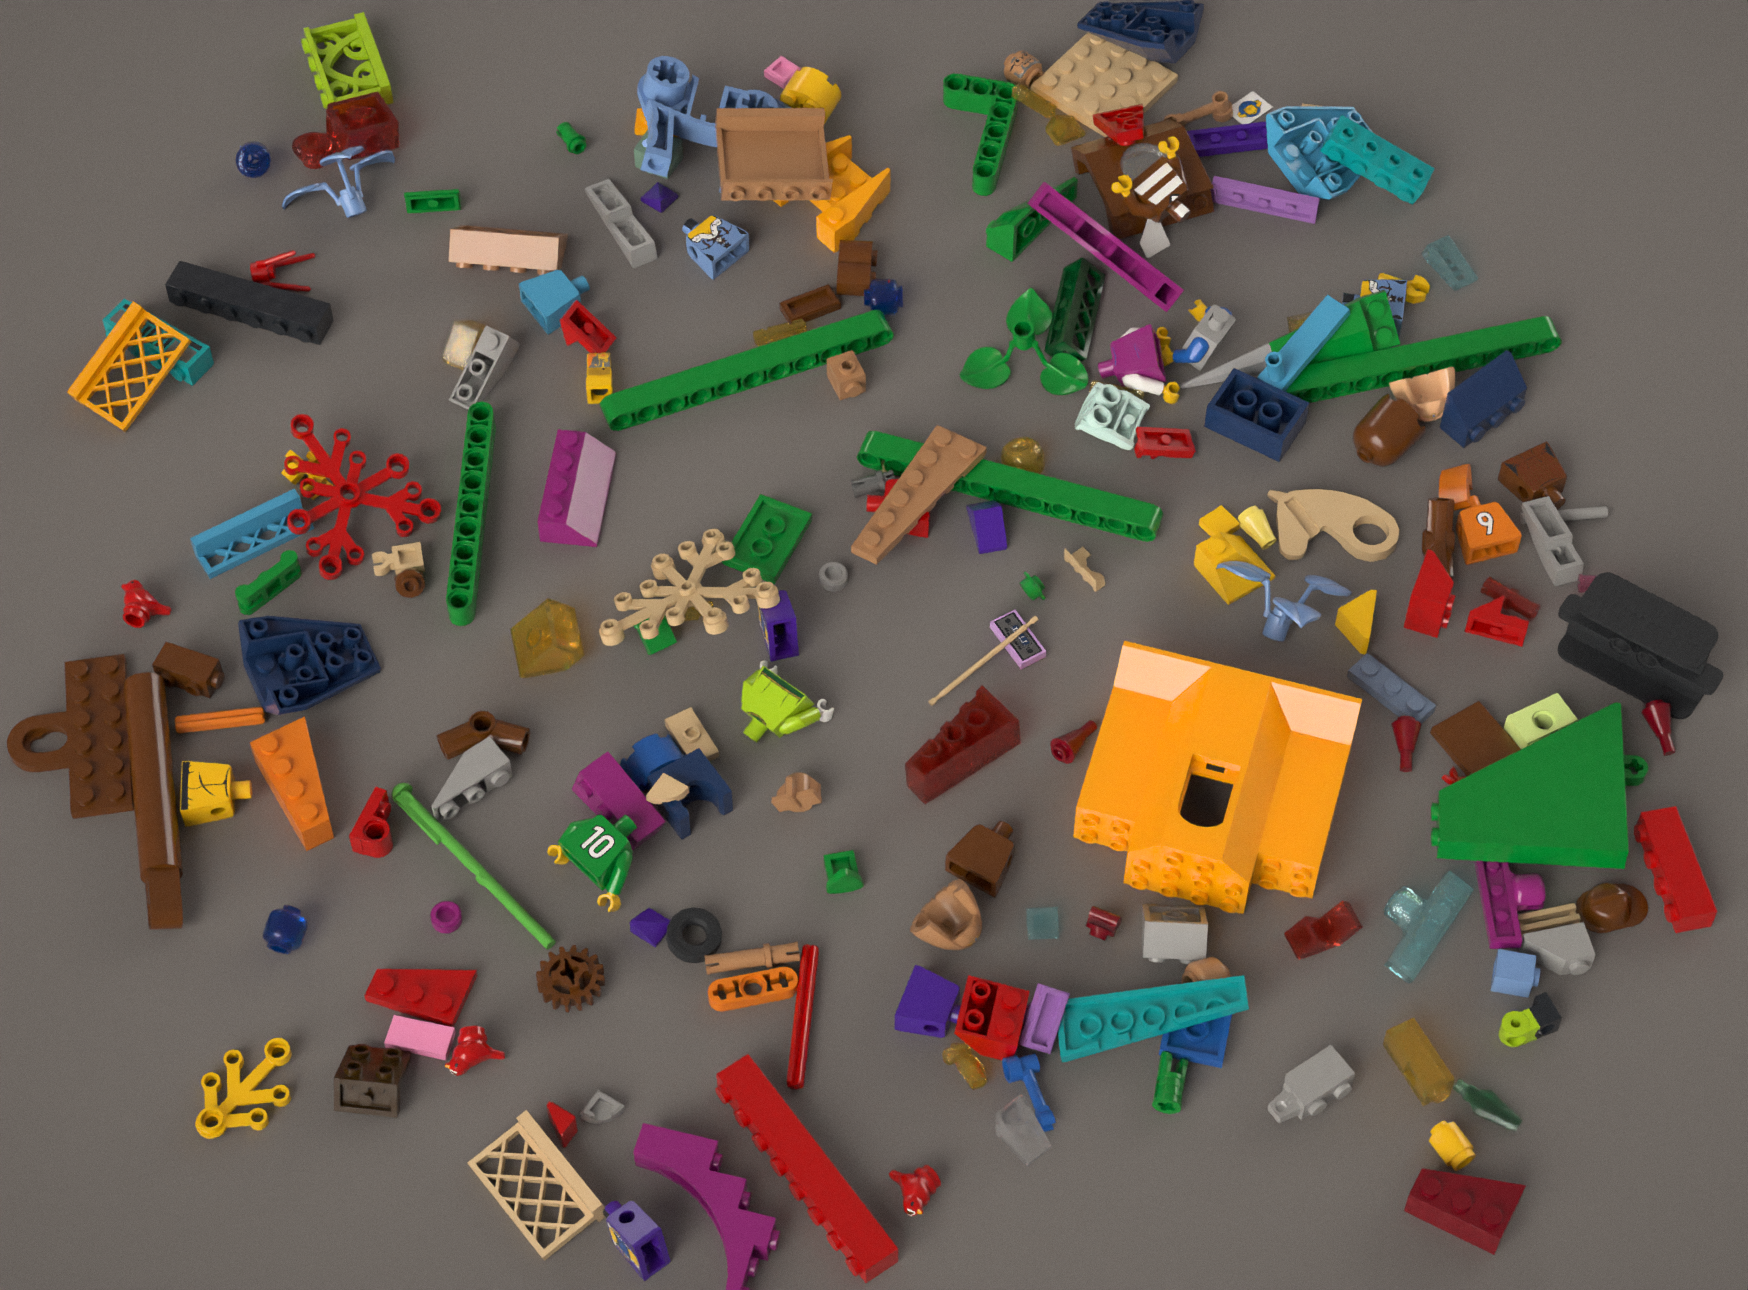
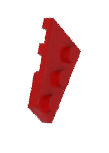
M1143 104L1093 114V123L1121 146L1132 145L1135 143V140L1144 138Z
M377 969L364 996L367 1002L436 1024L454 1027L478 976L477 970Z

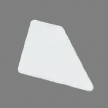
M1147 219L1140 245L1147 258L1170 246L1161 223H1156L1151 219Z

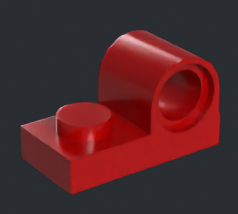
M375 786L349 835L354 852L374 858H381L392 851L393 840L389 824L386 821L391 812V803H389L387 790ZM376 836H382L379 839H372Z

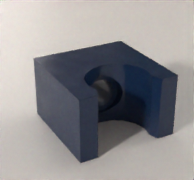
M700 748L647 777L649 791L663 773L689 787V793L683 799L655 804L681 840L691 835L689 813L685 808L690 802L696 800L712 802L722 815L733 811L732 790Z

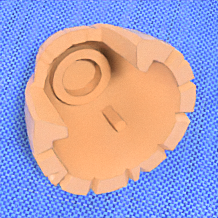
M1449 367L1431 372L1428 375L1424 374L1389 383L1390 389L1396 400L1400 397L1420 415L1417 420L1424 422L1437 420L1443 415L1447 393L1455 388L1454 367Z

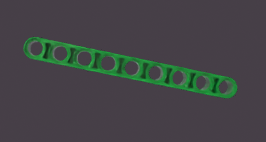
M482 401L472 404L467 415L446 603L449 619L457 626L470 624L476 614L496 434L493 407L489 403Z

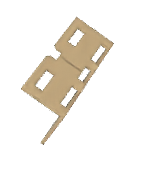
M1081 547L1073 554H1070L1065 548L1064 560L1067 563L1069 562L1074 567V570L1083 576V580L1087 581L1095 592L1105 586L1104 576L1101 573L1091 571L1087 567L1086 559L1091 554L1084 547Z

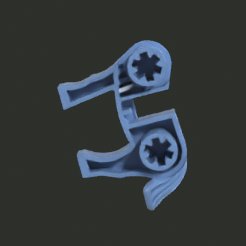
M660 56L652 59L648 64L646 74L640 78L637 86V95L648 126L647 147L640 170L667 177L672 160L673 134L696 143L717 147L715 123L706 122V115L701 114L700 120L690 115L699 78L692 74L691 81L688 83L690 73L687 66L674 57ZM729 86L724 87L719 108H791L766 92L760 90L746 91Z

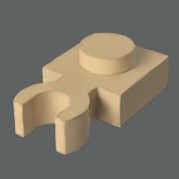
M420 542L392 546L391 554L385 552H375L372 554L373 563H383L382 565L374 566L375 576H384L391 570H395L396 576L405 569L425 572Z

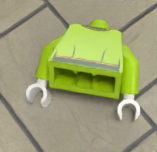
M765 660L760 662V669L756 670L743 682L741 709L752 720L742 733L756 743L767 729L780 738L784 734L788 735L817 721L827 722L832 719L834 708L824 710L827 704L825 699H820L817 707H812L814 703L805 694L777 676L776 665L772 669H768V662Z

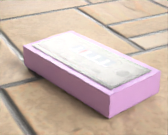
M1013 610L990 621V628L999 641L1003 642L1026 623L1017 611ZM1029 627L1005 647L1020 669L1046 657V650Z

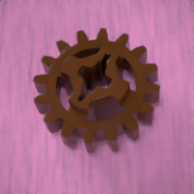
M572 945L571 950L568 952L565 951L563 946L559 947L560 954L558 955L550 951L548 953L549 962L541 960V971L536 972L537 988L539 993H543V1001L547 1003L552 1000L553 1009L555 1010L560 1005H564L565 1011L568 1013L571 1006L575 1005L578 1011H582V1003L584 1002L592 1006L594 1004L592 996L601 997L600 986H605L603 964H599L598 956L595 954L589 957V951L586 947L581 953L577 952L576 945ZM567 973H569L570 977L573 978L574 984H572L571 979L568 978Z

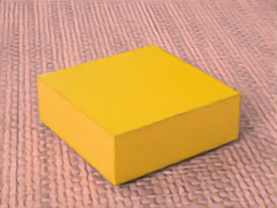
M1222 505L1199 520V526L1211 537L1219 532L1233 534L1240 529V523Z

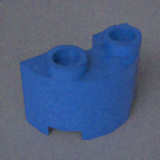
M653 734L635 743L632 746L634 752L628 759L622 758L620 766L642 792L645 789H649L648 776L682 758L684 755L670 735L667 734L666 737L660 738L658 734Z

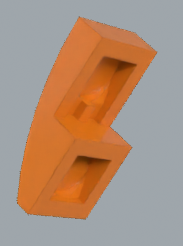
M1470 464L1442 470L1439 479V497L1453 499L1454 511L1471 507L1469 490H1473Z

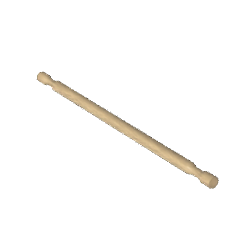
M1037 616L1032 617L1028 623L1022 625L944 688L936 697L929 700V704L933 706L938 699L944 697L1027 630L1031 624L1039 620Z

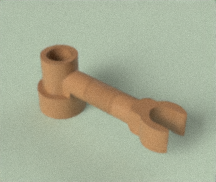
M1218 91L1212 96L1213 102L1184 114H1169L1164 117V120L1170 119L1185 127L1186 124L1193 120L1195 121L1198 118L1205 117V115L1212 114L1214 120L1226 122L1233 117L1232 103L1228 100L1227 93Z

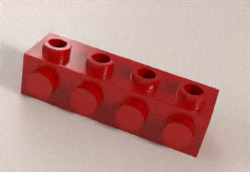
M1673 806L1641 812L1637 824L1634 826V836L1637 843H1641L1643 847L1644 862L1647 869H1651L1653 873L1656 894L1663 899L1666 920L1672 923L1675 933L1711 927L1718 911L1677 807Z

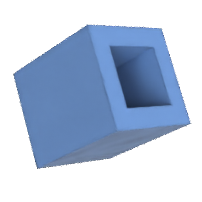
M1498 949L1493 964L1490 991L1528 998L1532 986L1537 987L1540 978V968H1535L1536 955Z

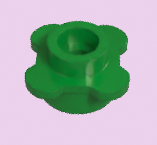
M1025 571L1023 574L1026 578L1019 582L1024 592L1032 601L1038 597L1045 600L1046 598L1042 593L1045 589L1044 584L1036 575L1030 577Z

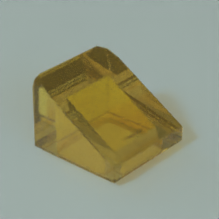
M1054 114L1045 127V131L1056 146L1085 136L1084 130L1074 116Z

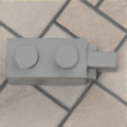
M1329 1045L1285 1074L1282 1092L1268 1104L1267 1110L1279 1124L1295 1116H1298L1300 1120H1303L1310 1114L1316 1116L1326 1108L1327 1103L1335 1098L1340 1100L1351 1092L1355 1072L1334 1047Z

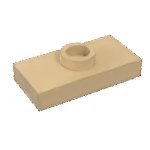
M691 707L664 719L665 726L684 756L700 748L709 761L719 757L717 747Z

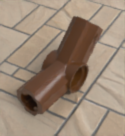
M1443 497L1428 498L1426 529L1423 530L1422 554L1426 555L1428 549L1434 551L1453 580L1452 556L1454 553L1455 535L1454 530H1452L1454 500Z
M478 711L471 715L469 722L440 733L436 737L444 757L449 760L463 754L487 737H490L500 749L522 755L528 747L531 733L530 728L497 720L488 711Z

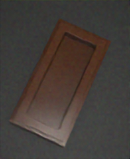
M827 284L780 302L779 309L792 328L841 309V302L830 285Z

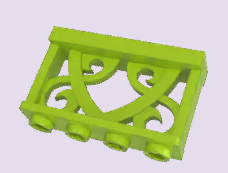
M364 12L354 14L353 19L309 29V27L303 28L305 38L301 39L302 47L305 54H310L307 60L311 73L315 71L317 75H314V81L317 90L323 91L320 94L323 108H329L332 117H336L338 113L381 102L383 105L394 103L391 85ZM333 40V41L336 42V44L333 45L331 42H327V41ZM324 42V45L327 47L319 49L317 44ZM357 47L361 48L360 51H358V52H353V50H354L355 48H357ZM343 53L354 60H367L355 69L353 77L332 69L334 63ZM362 72L370 73L368 76L362 74V78H359ZM349 88L353 89L351 94L345 95L348 93ZM336 90H343L340 97H336L334 92Z

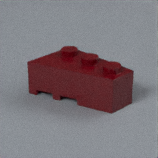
M1422 1168L1408 1195L1404 1211L1495 1255L1520 1203L1526 1185Z

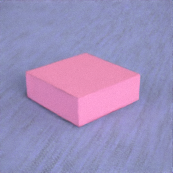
M780 56L764 70V77L784 89L797 69L800 71L801 68Z

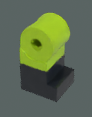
M1547 992L1535 996L1532 1007L1521 1012L1511 1011L1506 1013L1502 1018L1498 1035L1503 1044L1509 1047H1518L1558 1031L1562 1017Z

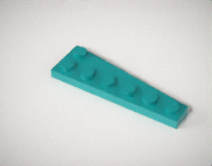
M1245 976L1068 999L1058 1029L1062 1062L1072 1061L1249 1010Z

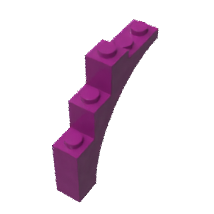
M1043 182L1027 203L1164 311L1168 312L1184 291L1046 182Z
M643 1123L633 1151L635 1166L659 1173L681 1186L700 1203L712 1219L724 1245L728 1273L725 1290H750V1288L746 1287L749 1276L755 1277L759 1259L768 1261L770 1251L777 1250L781 1231L776 1230V1218L748 1211L752 1193L747 1191V1179L719 1172L723 1154L719 1153L717 1140Z

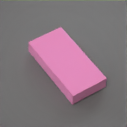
M394 1015L384 1044L386 1048L395 1047L404 1051H410L413 1054L447 1061L456 1031L454 1027Z

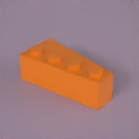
M305 716L249 742L258 768L305 850H311L333 839L332 826Z

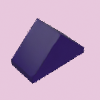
M995 500L966 505L979 554L1006 550L1007 540L1002 506Z

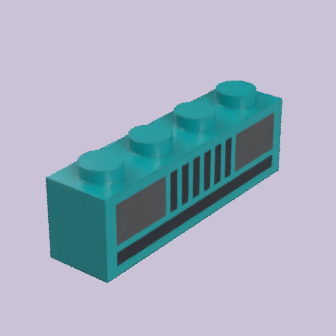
M124 298L103 319L106 337L132 302ZM158 318L190 339V345L169 373L176 380H183L193 386L214 365L210 347ZM149 320L141 329L142 338L157 335L156 325ZM175 337L163 339L164 351H174L181 341ZM158 341L143 343L145 356L160 354ZM139 344L127 348L134 356H140ZM161 359L149 361L155 368H162Z

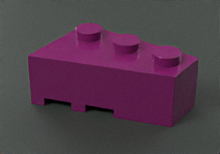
M609 751L581 770L571 789L596 815H603L612 825L622 816L627 815L637 826V829L627 837L633 851L658 833L666 822L653 805L647 801L644 794Z

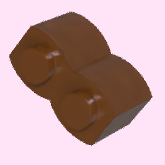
M840 240L836 295L869 297L870 288H875L876 272H871V266L877 267L878 250H872L873 241Z

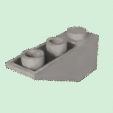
M486 325L449 401L469 410L472 404L483 401L509 369L520 343L510 336Z
M487 737L463 753L433 802V816L440 823L445 819L453 818L459 810L470 803L478 802L486 793L496 787L503 786L513 777L510 760L490 737Z

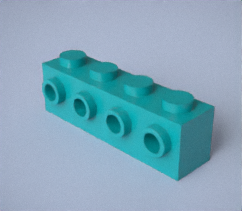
M1343 115L1339 117L1331 128L1320 150L1331 160L1341 163L1351 169L1352 172L1374 182L1376 186L1386 189L1400 200L1412 205L1423 193L1435 169Z

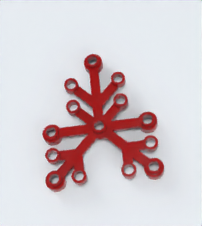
M299 414L292 418L290 423L292 435L305 442L318 463L300 460L297 456H289L284 461L285 472L289 475H297L302 472L330 478L334 486L318 483L312 478L303 479L300 482V493L302 496L311 498L315 495L330 497V499L309 511L303 509L291 511L287 517L288 529L297 535L305 534L310 529L311 523L339 508L335 527L319 537L308 539L306 542V552L312 557L320 556L323 553L324 547L330 545L328 554L319 561V573L324 579L334 580L341 575L342 561L339 557L342 547L347 553L346 558L349 564L359 565L364 560L363 549L355 544L346 531L351 509L358 507L360 504L385 509L396 524V533L400 537H409L413 532V522L406 518L403 513L418 516L426 524L438 521L441 514V506L435 499L426 498L419 504L407 502V500L417 501L420 499L422 487L418 482L411 481L407 483L405 488L389 497L366 493L391 478H404L409 472V460L405 455L399 453L391 455L387 459L386 468L358 483L360 472L366 466V455L362 451H353L349 456L350 467L347 479L345 480L340 473L345 448L351 442L350 432L344 428L337 429L334 432V447L330 458L313 434L314 422L312 418L305 414ZM299 427H305L307 428V431L298 432L297 429ZM344 435L347 437V440L339 441L337 437ZM356 457H359L363 461L357 464L354 463L352 460ZM294 462L298 464V467L291 469L288 467V464ZM395 466H400L403 468V470L400 472H396L392 468ZM305 485H311L314 487L311 491H306L303 489ZM415 488L419 492L417 494H410L408 490ZM350 493L354 497L352 499H345L343 496ZM430 510L434 515L428 517L424 515V512ZM297 521H302L304 523V526L296 527L294 526V523ZM402 524H406L410 528L406 531H403L399 527ZM318 544L320 548L318 550H312L310 549V545ZM357 552L361 556L358 559H353L350 557V554ZM332 566L336 570L333 573H328L325 569Z

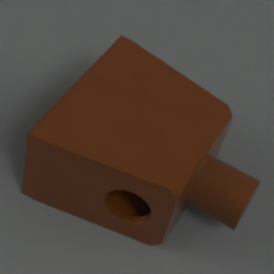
M998 821L992 830L981 824L975 825L946 854L945 871L995 898L1014 858L1015 844L1009 840L1013 833L1012 827L1004 821Z

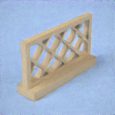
M525 1110L516 1118L518 1123L467 1163L545 1261L593 1221L597 1220L600 1222L605 1218L603 1215L605 1207L529 1112ZM520 1134L525 1140L523 1154L507 1153L508 1143ZM530 1147L535 1154H529ZM488 1158H500L497 1174L483 1173L478 1166ZM506 1159L522 1160L519 1176L503 1175ZM528 1160L543 1162L542 1177L526 1176ZM549 1171L555 1178H548ZM489 1180H496L495 1187ZM502 1181L518 1182L516 1198L502 1197L500 1195ZM524 1182L541 1183L538 1199L522 1198ZM547 1184H558L563 1187L561 1201L544 1200ZM569 1195L574 1202L567 1201V1196ZM508 1204H515L514 1211ZM521 1205L537 1206L535 1222L521 1221L519 1219ZM543 1206L560 1207L557 1223L541 1222ZM566 1208H579L585 1215L575 1224H563ZM527 1228H534L533 1235ZM540 1228L556 1229L555 1240L543 1249L538 1243Z

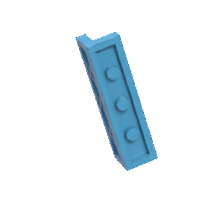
M294 488L191 537L190 540L194 554L210 579L301 536L292 533L286 526L289 513L295 509H303L299 494ZM311 523L308 532L314 529L313 523ZM268 530L277 532L275 537L270 540L260 539L261 534ZM238 544H251L249 550L243 553L234 551ZM216 555L224 557L222 563L212 568L207 562V559Z

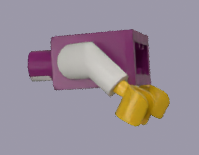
M1151 324L1142 328H1130L1119 339L1112 341L1110 344L1112 359L1098 363L1101 377L1104 379L1115 375L1123 388L1141 390L1156 395L1163 393L1165 402L1169 404L1177 403L1179 399L1177 393L1180 389L1178 383L1169 382L1166 386L1163 383L1167 380L1161 346L1165 344L1170 345L1171 338L1167 337L1168 330L1165 327H1159L1155 332Z

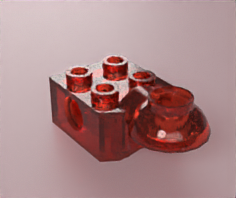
M377 91L329 103L326 110V133H304L296 137L291 146L295 156L303 162L305 167L320 169L324 167L320 165V160L350 147L363 146L364 150L348 160L399 148V122Z

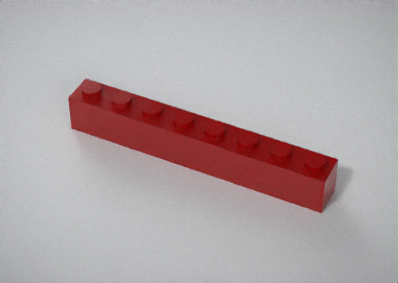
M745 1055L716 1074L717 1087L715 1091L723 1104L729 1103L738 1124L743 1129L747 1127L753 1134L751 1138L757 1149L761 1153L766 1151L771 1158L770 1164L779 1177L785 1176L790 1183L788 1186L797 1201H804L809 1208L807 1212L816 1226H823L828 1233L826 1237L835 1251H842L847 1258L845 1262L854 1276L860 1275L864 1282L868 1283L898 1262V1247L750 1055Z

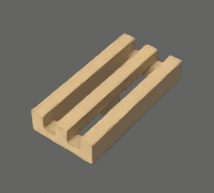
M1575 903L1518 914L1522 937L1523 934L1528 932L1551 929L1571 923L1576 924L1580 923L1581 920L1579 913L1576 914Z

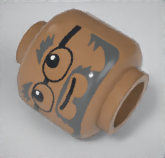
M1023 50L1015 54L1012 53L1004 62L1005 78L1021 90L1031 89V84L1043 75L1042 63L1027 51Z

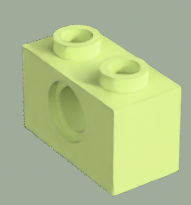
M1556 693L1508 715L1504 730L1520 749H1523L1577 722L1578 719L1561 696Z

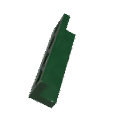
M1083 257L1063 268L1052 322L1044 352L1051 357L1057 353L1067 351L1080 362L1087 359L1105 280V274ZM1088 274L1095 279L1094 286L1092 287L1087 277ZM1083 293H1085L1087 296V299L1089 301V307H1086L1085 302L1082 297ZM1078 314H1081L1085 324L1083 329L1079 323ZM1074 335L1077 337L1080 348L1072 343Z

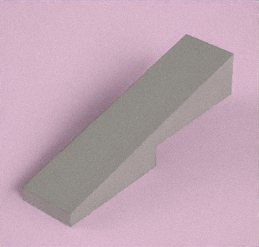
M610 179L585 188L586 195L633 269L658 259L654 240L633 216L631 205Z

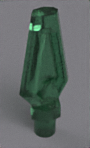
M1460 1078L1454 1085L1453 1090L1470 1103L1475 1115L1514 1132L1521 1125L1522 1120L1492 1090H1480L1472 1084L1468 1085Z

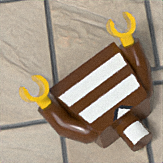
M1168 137L1170 148L1167 147L1165 141H1161L1158 145L1160 152L1167 154L1166 158L1160 157L1133 181L1128 175L1118 176L1121 184L1115 182L1111 188L1115 193H1122V200L1134 216L1151 219L1156 223H1160L1168 215H1171L1179 223H1182L1191 213L1183 204L1188 193V183L1179 154L1175 153L1179 148V141L1176 137Z

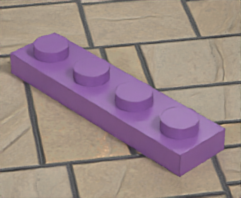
M1213 177L1212 185L1214 188L1211 189V195L1214 203L1313 224L1316 222L1320 198L1229 178Z

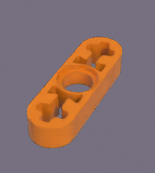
M779 967L718 979L708 987V1002L714 1010L723 1012L789 999L797 993L798 976L789 967ZM780 979H786L788 987L782 988ZM766 981H770L771 991L767 992ZM750 983H757L762 987V990L757 995H749L744 991V988ZM735 987H739L740 997L736 998ZM724 991L726 999L720 1000L718 992Z

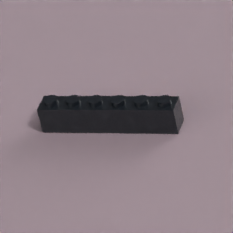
M183 261L178 262L165 284L169 301L177 306H185L204 314L209 313L220 316L228 321L248 324L253 328L272 331L277 335L293 337L305 343L310 342L320 345L334 321L330 303Z

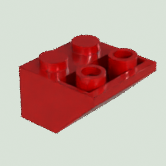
M968 975L954 1034L982 1056L1001 1061L1003 1058L1014 1056L1030 991Z

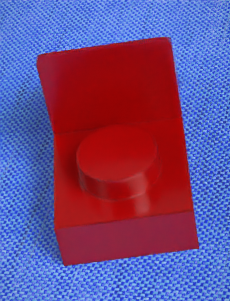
M578 300L572 303L559 320L567 346L578 341L590 353H605L617 338Z
M1502 596L1470 610L1464 632L1522 647L1529 621L1520 619L1517 616L1500 614L1505 596Z

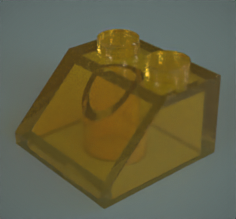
M547 598L510 629L519 676L521 678L566 671L585 656L575 608Z

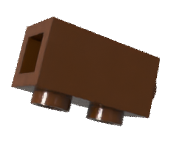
M165 642L152 664L154 672L164 678L166 687L174 686L185 690L193 696L201 695L211 698L215 690L219 689L224 681V672L218 658L169 642Z

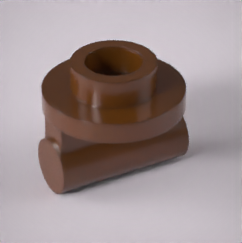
M405 569L397 576H394L396 590L403 597H416L424 589L423 571Z

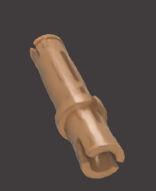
M798 941L770 946L767 943L763 944L761 948L704 955L705 965L718 963L706 966L707 975L759 966L773 968V964L799 962V952L786 954L787 952L799 951Z

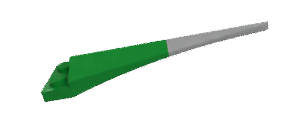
M1381 290L1365 295L1345 304L1344 306L1350 309L1349 317L1308 365L1400 345L1386 291ZM1299 328L1185 381L1179 387L1184 389L1225 381L1233 368L1250 376L1259 375L1266 367V355L1270 352H1279Z

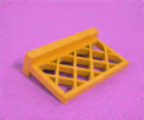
M133 301L67 393L83 406L85 405L126 433L191 341ZM149 320L156 325L157 335L142 338L141 329ZM175 337L181 341L174 351H164L163 339ZM158 341L160 354L145 356L143 343ZM139 344L140 358L126 360L125 351L127 348ZM161 359L162 369L159 373L148 375L146 362ZM142 363L143 376L129 379L127 366ZM122 367L124 380L109 383L108 374L110 371ZM144 382L146 390L143 395L132 398L130 385ZM125 386L127 399L112 402L110 389ZM106 390L107 403L94 405L89 401L95 392ZM128 405L129 414L123 422H120L114 417L113 407ZM103 409H108L109 414L103 411Z

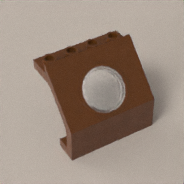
M1170 119L1144 126V138L1135 140L1134 144L1128 146H1121L1110 137H1104L1071 147L1075 172L1077 174L1090 173L1104 202L1110 233L1118 239L1143 233L1147 219L1132 215L1121 198L1122 193L1112 191V184L1115 182L1121 184L1118 176L1128 175L1133 181L1160 157L1166 158L1167 154L1160 152L1158 145L1161 141H1165L1167 147L1170 148L1168 137H1176L1179 141V148L1175 153L1179 154L1188 183V193L1183 204L1191 211L1186 220L1214 212L1211 189L1214 187L1183 125ZM1168 215L1160 223L1164 227L1178 223V221L1171 215Z

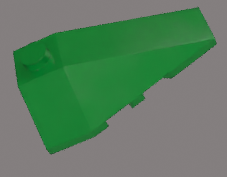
M1073 177L1053 187V189L1070 202H1073L1077 198L1078 179ZM1030 199L1004 212L999 218L992 220L986 228V247L1011 262L1052 223L1027 204Z

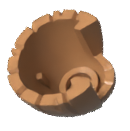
M958 879L935 894V899L931 898L930 902L923 906L910 927V931L914 936L932 946L945 950H964L971 947L978 940L982 931V918L973 893L962 879Z

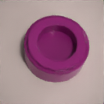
M440 902L431 910L432 926L440 933H452L462 924L461 909L454 902Z

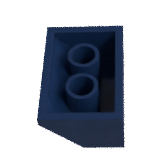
M1508 350L1447 393L1440 429L1463 448L1472 442L1476 443L1481 440L1489 429L1499 427L1511 413L1516 414L1525 404L1524 398L1527 386L1512 354Z

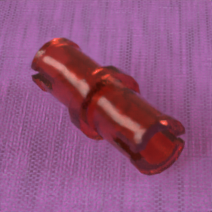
M1491 576L1482 585L1486 588H1481L1480 592L1494 600L1505 596L1502 608L1505 610L1511 609L1527 618L1530 622L1539 613L1535 610H1540L1541 606L1520 595V591L1514 587L1510 589L1494 580Z

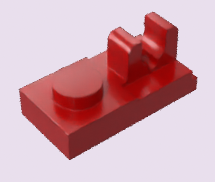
M1137 427L1135 430L1138 438L1134 447L1137 458H1141L1142 455L1150 456L1151 459H1155L1157 456L1192 458L1196 452L1189 429Z

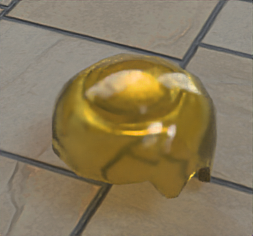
M1022 436L1011 439L1002 448L1001 461L1003 465L1038 474L1044 471L1045 455L1038 441Z

